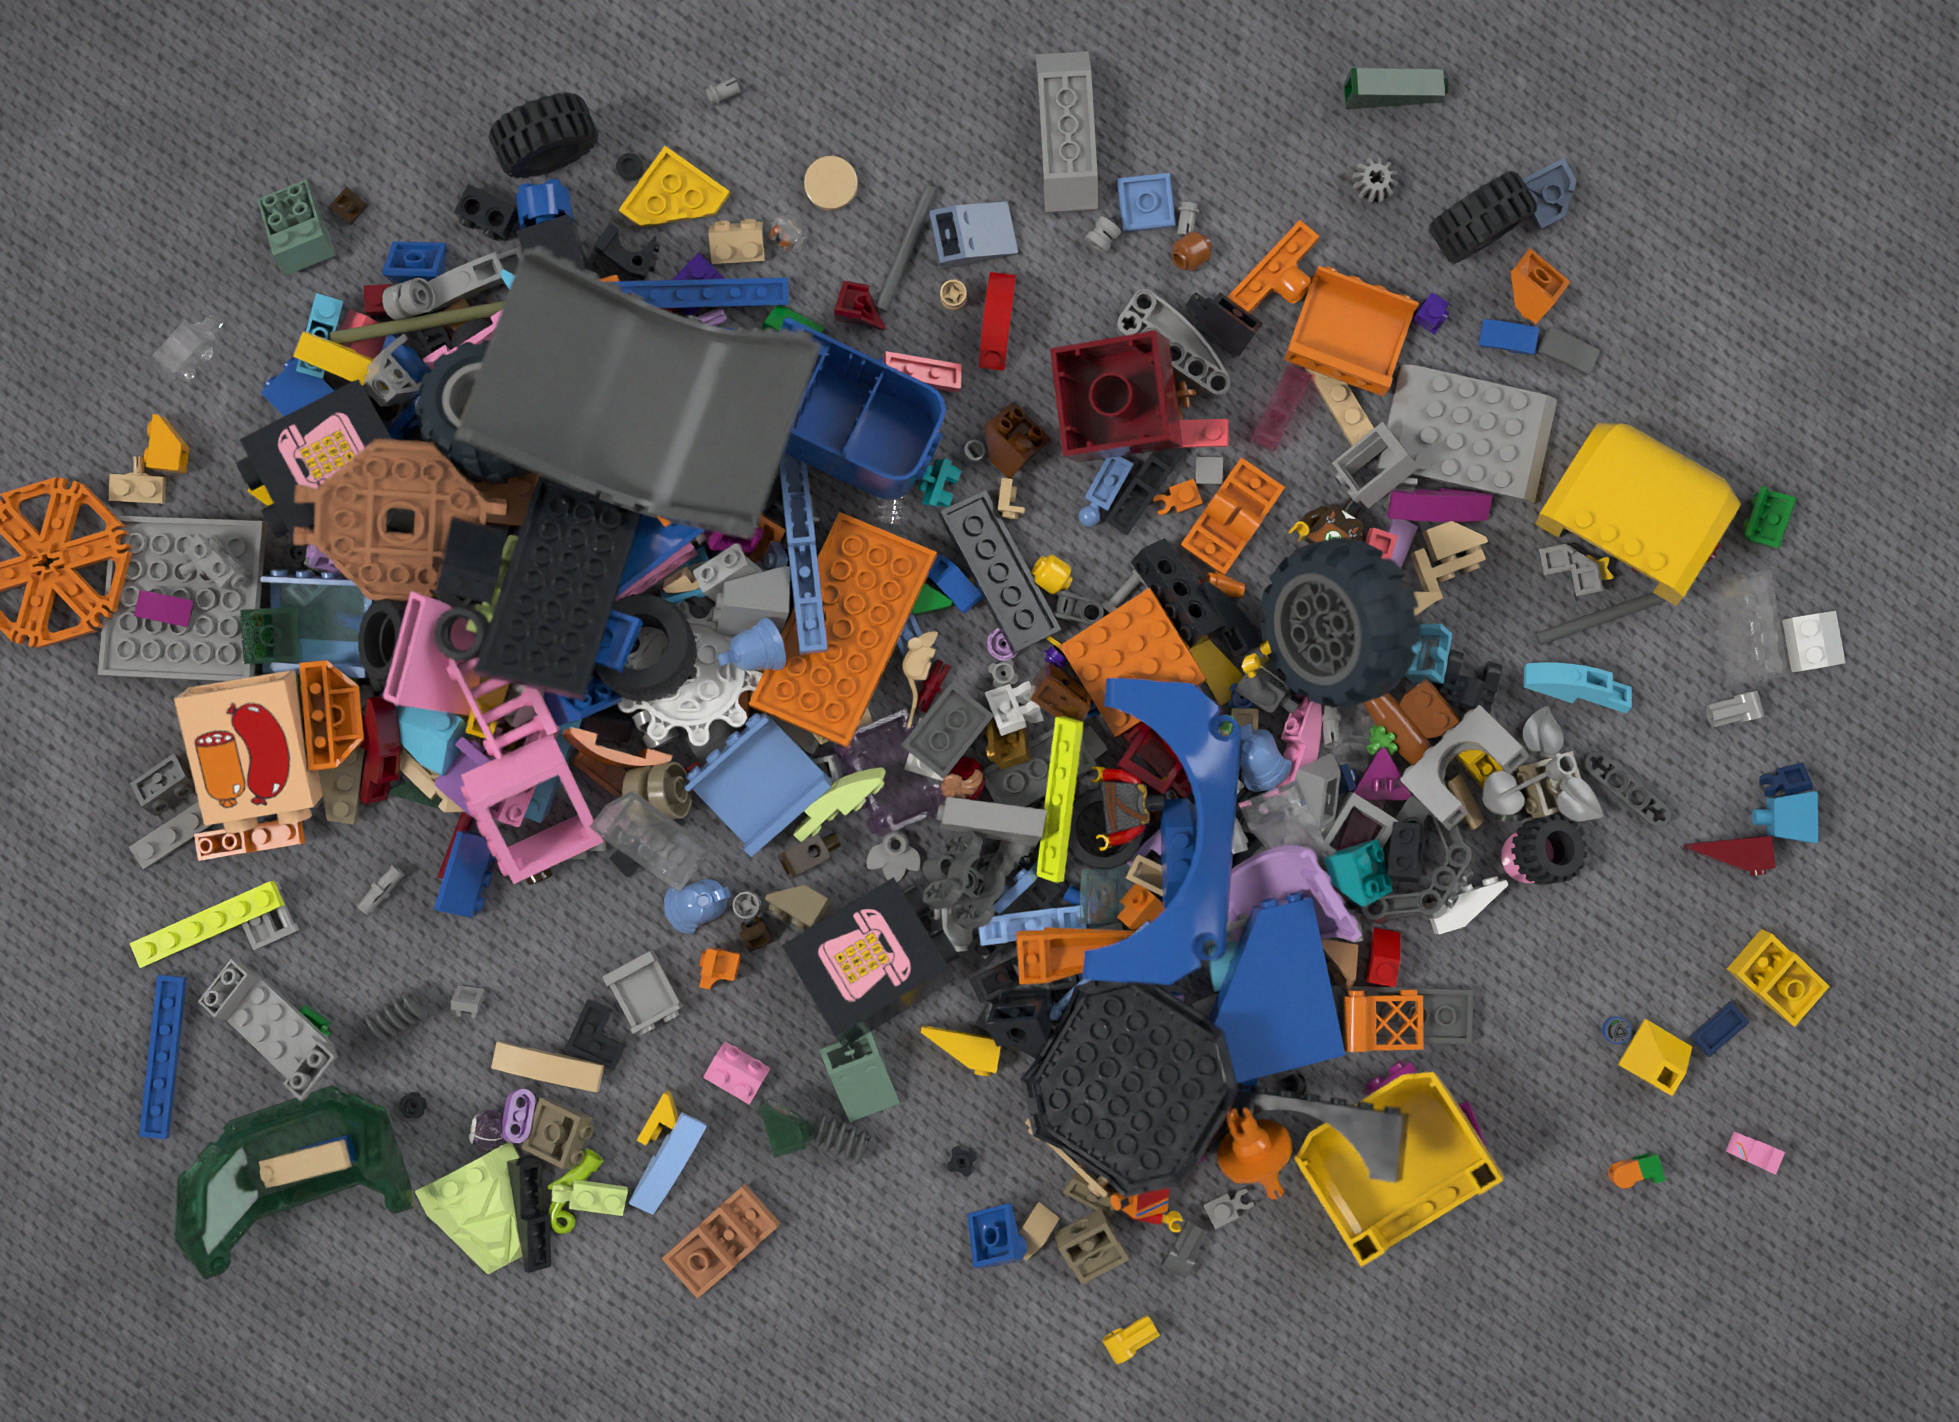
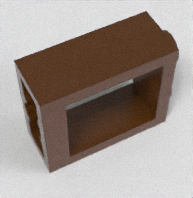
M1049 661L1046 662L1032 681L1030 700L1054 717L1063 716L1081 721L1090 710L1091 697L1085 687ZM1067 679L1069 682L1068 684H1063L1062 681Z

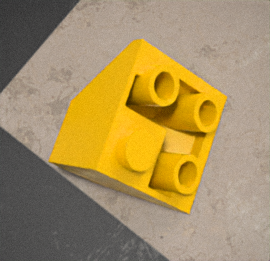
M1644 1018L1617 1065L1660 1091L1673 1096L1687 1072L1692 1046Z

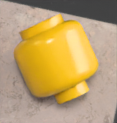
M1053 554L1046 557L1041 556L1031 572L1034 575L1035 583L1050 594H1056L1060 590H1067L1073 579L1070 577V565Z

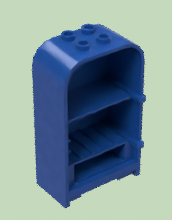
M786 317L781 329L793 333L796 330L805 331L811 334V340L821 344L783 453L878 498L893 500L906 495L913 487L916 479L922 481L943 436L939 429L944 420L946 408L940 393L932 386Z

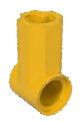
M1147 1314L1124 1329L1118 1328L1114 1330L1113 1335L1109 1333L1102 1339V1342L1115 1364L1118 1365L1130 1359L1136 1354V1350L1156 1339L1160 1334Z

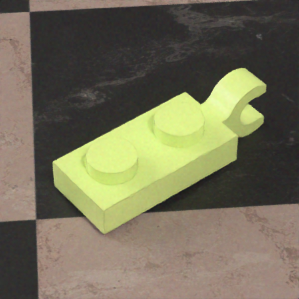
M574 1179L572 1187L553 1184L551 1195L554 1202L563 1203L569 1201V1209L623 1216L628 1188L626 1186Z

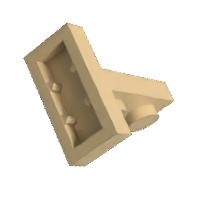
M1424 548L1410 554L1424 592L1441 593L1436 578L1441 583L1454 578L1455 571L1464 569V572L1468 573L1480 568L1479 562L1486 560L1483 550H1479L1432 568Z

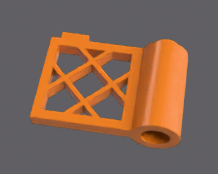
M1348 990V995L1343 996L1344 1051L1424 1050L1423 995H1417V990H1400V995L1367 996L1364 990ZM1385 1001L1392 1008L1383 1019L1376 1013V1002ZM1391 1001H1399V1002H1398L1397 1005L1395 1006ZM1406 1001H1415V1013L1408 1019L1399 1009ZM1395 1013L1405 1021L1396 1033L1386 1024ZM1384 1026L1393 1036L1386 1044H1376V1033ZM1409 1026L1416 1032V1044H1406L1399 1037ZM1395 1040H1397L1400 1044L1393 1043L1395 1042Z

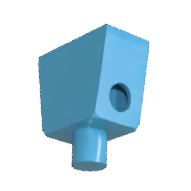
M1800 792L1787 796L1767 798L1766 809H1754L1752 811L1753 825H1767V836L1818 843V792Z

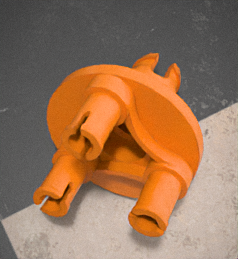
M1245 1107L1243 1112L1246 1118H1241L1235 1108L1227 1116V1125L1230 1128V1132L1219 1145L1217 1152L1218 1164L1222 1172L1234 1183L1259 1182L1264 1186L1268 1198L1276 1200L1275 1190L1279 1197H1282L1284 1194V1189L1278 1180V1172L1286 1165L1292 1152V1141L1288 1131L1275 1121L1266 1119L1255 1120L1253 1114Z

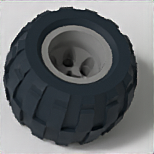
M483 340L482 344L474 345L469 341L456 345L457 350L446 355L443 353L434 361V369L431 373H425L419 387L421 396L418 397V402H416L417 422L421 428L422 439L424 442L434 443L470 481L481 483L483 480H486L490 484L507 483L508 478L515 476L521 479L531 473V471L454 439L490 340Z

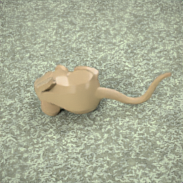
M935 631L926 632L919 637H914L907 643L908 652L903 658L902 670L908 678L913 693L912 709L907 728L911 726L918 700L915 681L926 680L931 665L929 660L933 658L936 650L931 648L938 635Z

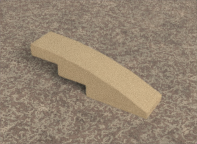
M497 1042L491 1068L544 1082L599 1092L604 1065L559 1053L553 1054L535 1048H524L506 1042Z

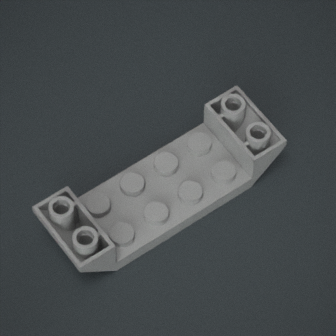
M1089 52L1036 54L1045 213L1098 210V173Z
M230 959L198 1001L214 1018L228 1021L287 1078L283 1084L300 1101L306 1099L337 1058L334 1043L268 981L234 959Z

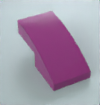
M140 590L134 616L188 628L194 601Z

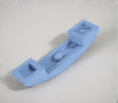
M1084 905L993 916L986 926L978 928L980 946L1016 941L1017 931L1044 930V927L1086 929Z

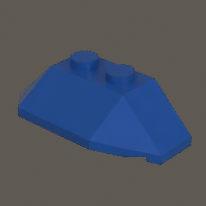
M1187 798L1164 799V810H1160L1163 908L1168 907L1183 885L1195 852L1198 826L1197 808Z

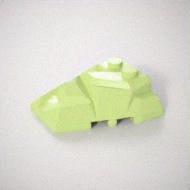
M509 1142L415 1191L427 1216L487 1274L522 1257L507 1161L520 1157L513 1143Z

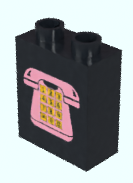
M357 379L239 439L248 456L235 463L251 491L263 485L265 486L273 503L262 508L261 511L275 536L279 538L290 532L294 538L295 527H305L310 530H314L315 503L295 502L296 484L317 488L375 439L392 440L362 384Z
M893 877L781 945L833 1035L844 1048L955 980L947 964L960 956L943 929L929 936L920 919L932 913L928 904L923 901V896L916 885L902 892Z

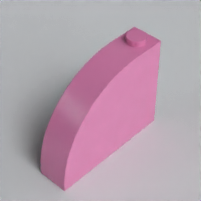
M411 591L383 698L397 705L470 716L472 708L458 680L452 681L446 669V666L450 665L449 658L439 650L435 641L437 621L443 613L452 609L451 606L427 595ZM465 618L457 619L452 625L450 632L454 647L462 651L470 649L476 640L474 632L466 629L468 622ZM456 660V661H457V663L459 664V663H461V662H463V661H465V660ZM474 669L463 674L470 689L479 685L480 676L475 675Z

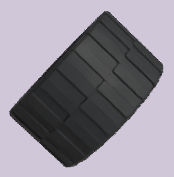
M376 600L363 615L358 634V652L364 670L372 679L378 681L388 680L408 601Z
M1101 788L1092 789L1080 794L1073 802L1068 851L1079 862L1094 869L1107 870L1117 866L1120 867L1126 861L1131 860L1136 851L1139 850L1144 833L1142 832L1131 842L1123 844L1112 853L1097 854L1088 850L1079 839L1077 826L1080 816L1088 807L1102 803Z

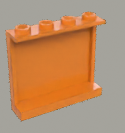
M1318 266L1312 278L1311 286L1307 292L1284 360L1384 397L1391 386L1392 375L1410 322L1419 302L1414 301L1410 296L1389 292L1383 286L1367 284L1356 276L1340 274L1334 268Z

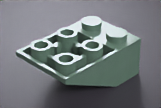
M307 179L257 199L272 254L286 275L336 255L331 237Z
M873 1030L845 1048L838 1040L821 1046L820 1053L849 1122L900 1103Z

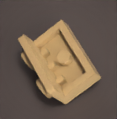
M745 219L741 223L730 224L729 221H717L714 225H710L708 235L712 264L765 261L763 222H756L755 219Z

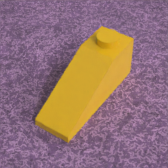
M922 1025L921 1033L969 1069H974V1074L990 1076L991 1072H997L1001 1046L996 1047L992 1037Z

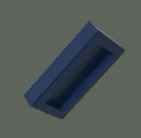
M1729 1001L1693 1032L1690 1038L1707 1057H1710L1745 1027L1749 1021L1734 1003Z

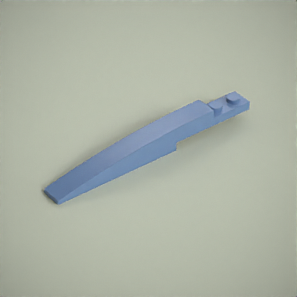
M782 453L779 461L800 654L827 652L807 464Z

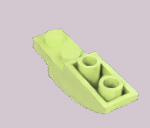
M882 767L867 769L842 777L831 783V788L804 811L807 816L798 824L794 836L802 842L808 836H815L822 828L820 824L826 819L831 821L839 811L846 816L852 809L854 811L859 810L865 803V797L869 793L874 795L882 788L886 770Z

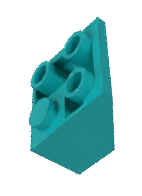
M1378 839L1348 847L1324 857L1331 884L1360 906H1367L1393 891L1392 879L1388 876L1384 852L1380 847Z

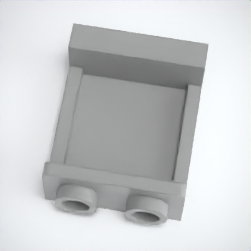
M736 543L695 569L693 574L702 592L716 602L717 592L722 593L724 582L764 572L767 569L764 568L763 562L760 560L755 564L745 556L741 546Z
M653 950L602 977L606 986L610 985L632 1027L630 1029L632 1034L637 1031L641 1035L656 1028L654 1022L662 1018L665 1022L679 1015L677 1010L683 1007Z

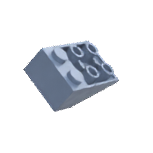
M1008 201L954 205L929 211L940 270L1018 254Z

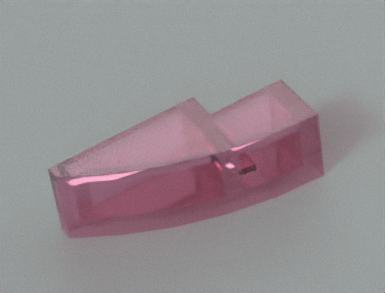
M1288 364L1250 439L1251 442L1271 452L1275 451L1313 376L1312 374Z

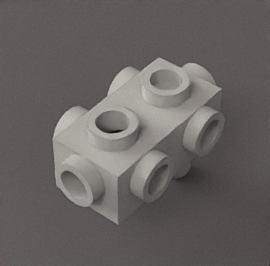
M197 534L191 539L190 546L184 552L192 561L179 567L183 576H187L197 570L203 576L207 574L220 588L232 591L244 584L247 574L241 567L242 563L234 556L227 555L223 550L224 546L213 537L205 538L202 534Z

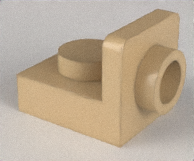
M1002 478L997 511L998 513H1003V518L1018 519V515L1024 516L1025 508L1009 506L1010 502L1015 503L1017 487L1012 486L1013 479Z

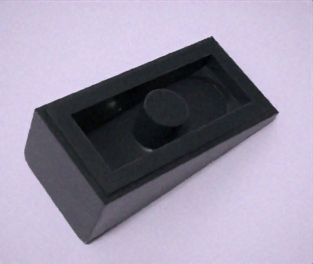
M1018 955L969 979L980 1003H984L1020 985L1019 977L1013 966L1016 965L1018 967Z

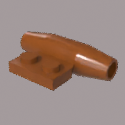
M1427 677L1408 690L1401 703L1389 693L1363 703L1376 726H1383L1386 730L1385 734L1392 732L1395 735L1396 739L1391 743L1397 746L1399 754L1411 765L1419 762L1426 750L1433 746L1428 738L1439 737L1460 721V717Z

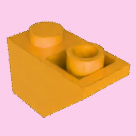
M153 414L152 421H149L147 427L150 439L149 447H146L144 452L146 467L155 471L186 474L189 455L188 445L166 418Z

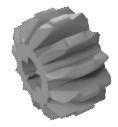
M1378 157L1375 164L1371 158L1366 159L1365 165L1358 164V172L1353 174L1352 179L1357 181L1353 185V190L1362 189L1358 195L1359 199H1362L1366 194L1369 195L1368 203H1372L1375 196L1377 201L1382 203L1385 196H1392L1393 190L1391 188H1396L1398 182L1393 179L1396 177L1397 171H1389L1392 165L1391 162H1387L1384 166L1382 165V158ZM1377 176L1380 180L1373 184L1370 180Z

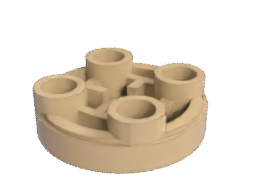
M825 156L817 159L810 165L805 174L804 186L810 201L817 207L829 212L844 208L854 199L858 190V181L855 170L846 160L836 156Z

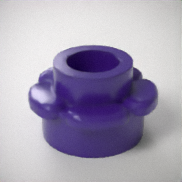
M1051 645L1048 650H1044L1046 655L1045 662L1049 661L1056 667H1065L1067 658L1055 645Z

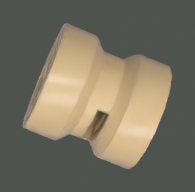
M949 280L942 285L940 297L946 309L957 311L965 305L967 292L965 285L961 281Z

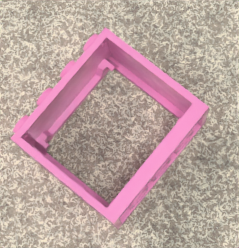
M553 734L542 737L503 755L498 760H492L461 775L465 785L460 788L466 799L467 807L471 815L475 816L482 836L486 837L492 855L496 856L503 876L509 875L513 884L604 842ZM559 774L578 815L507 847L488 807Z

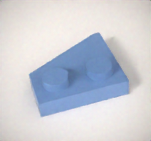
M1038 861L1028 871L1023 868L1013 878L1015 883L1011 887L1008 885L1004 886L998 901L993 905L999 915L1038 878L1036 876Z

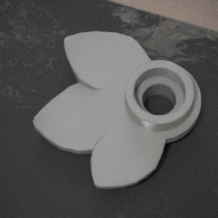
M892 831L884 837L881 844L872 847L867 857V868H882L887 880L894 877L896 882H899L904 876L906 869L912 871L919 870L920 856L914 848L909 846V840L904 833ZM894 839H898L901 842V847L897 850L891 847V841Z

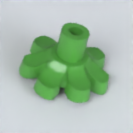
M1373 725L1369 730L1371 733L1369 740L1372 743L1367 746L1368 752L1375 754L1380 748H1385L1390 756L1394 755V752L1397 751V746L1391 742L1396 739L1395 735L1392 732L1385 734L1386 730L1381 725L1378 727Z

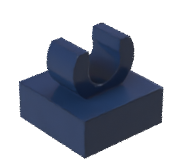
M1348 763L1339 766L1341 773L1338 795L1357 788L1354 780L1359 779L1355 768L1349 769Z

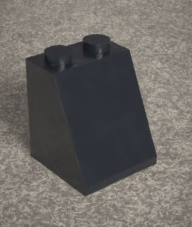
M568 214L517 231L523 251L524 249H536V246H540L552 251V257L558 260L564 258L576 264L575 268L582 272L583 270H589L578 229Z
M452 516L438 563L436 590L491 604L499 578L506 530Z

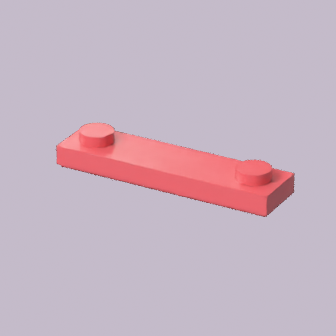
M1228 419L1179 420L1182 447L1176 448L1229 447Z

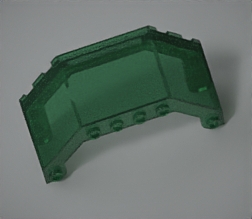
M331 1085L311 1092L304 1101H300L296 1097L230 1120L223 1127L225 1132L215 1143L211 1141L197 1156L199 1161L189 1172L185 1170L177 1178L175 1242L203 1279L207 1280L223 1274L229 1268L232 1248L257 1220L357 1185H362L384 1195L385 1206L391 1213L396 1214L412 1209V1185L387 1110L381 1105H372L364 1098L352 1093L349 1095L343 1093L339 1088ZM347 1134L351 1135L357 1157L356 1161L350 1162L351 1167L278 1186L265 1187V1183L260 1176V1161L297 1151L300 1147Z

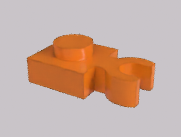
M1194 478L1169 487L1170 496L1160 494L1152 499L1153 503L1159 500L1165 503V509L1158 511V516L1167 514L1170 508L1174 506L1177 513L1203 504Z

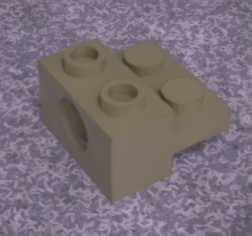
M1102 1208L1054 1233L1059 1251L1070 1269H1073L1082 1285L1129 1260L1127 1252L1115 1234V1230Z

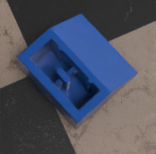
M592 674L584 700L544 691L543 699L555 723L561 726L622 701V696L613 692L604 682Z

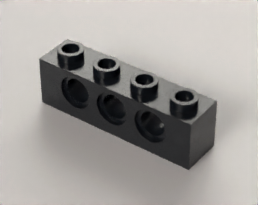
M1165 538L1142 548L1132 559L1131 563L1135 571L1140 575L1147 587L1152 589L1168 617L1180 633L1181 638L1185 640L1190 649L1213 638L1225 626Z

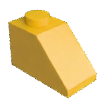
M1468 750L1455 756L1482 789L1489 775L1497 771H1503L1502 767L1490 755L1479 750Z

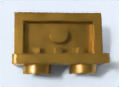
M993 716L984 727L989 746L986 747V752L990 761H994L1003 770L1031 760L1027 727L1001 736Z

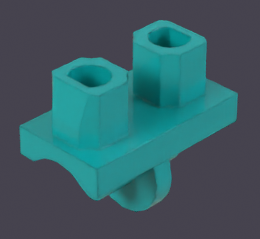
M945 458L943 460L936 459L934 467L928 465L918 487L919 491L925 492L921 504L928 507L950 506L953 494L942 490L945 481L957 484L961 475V470L951 465L952 461Z

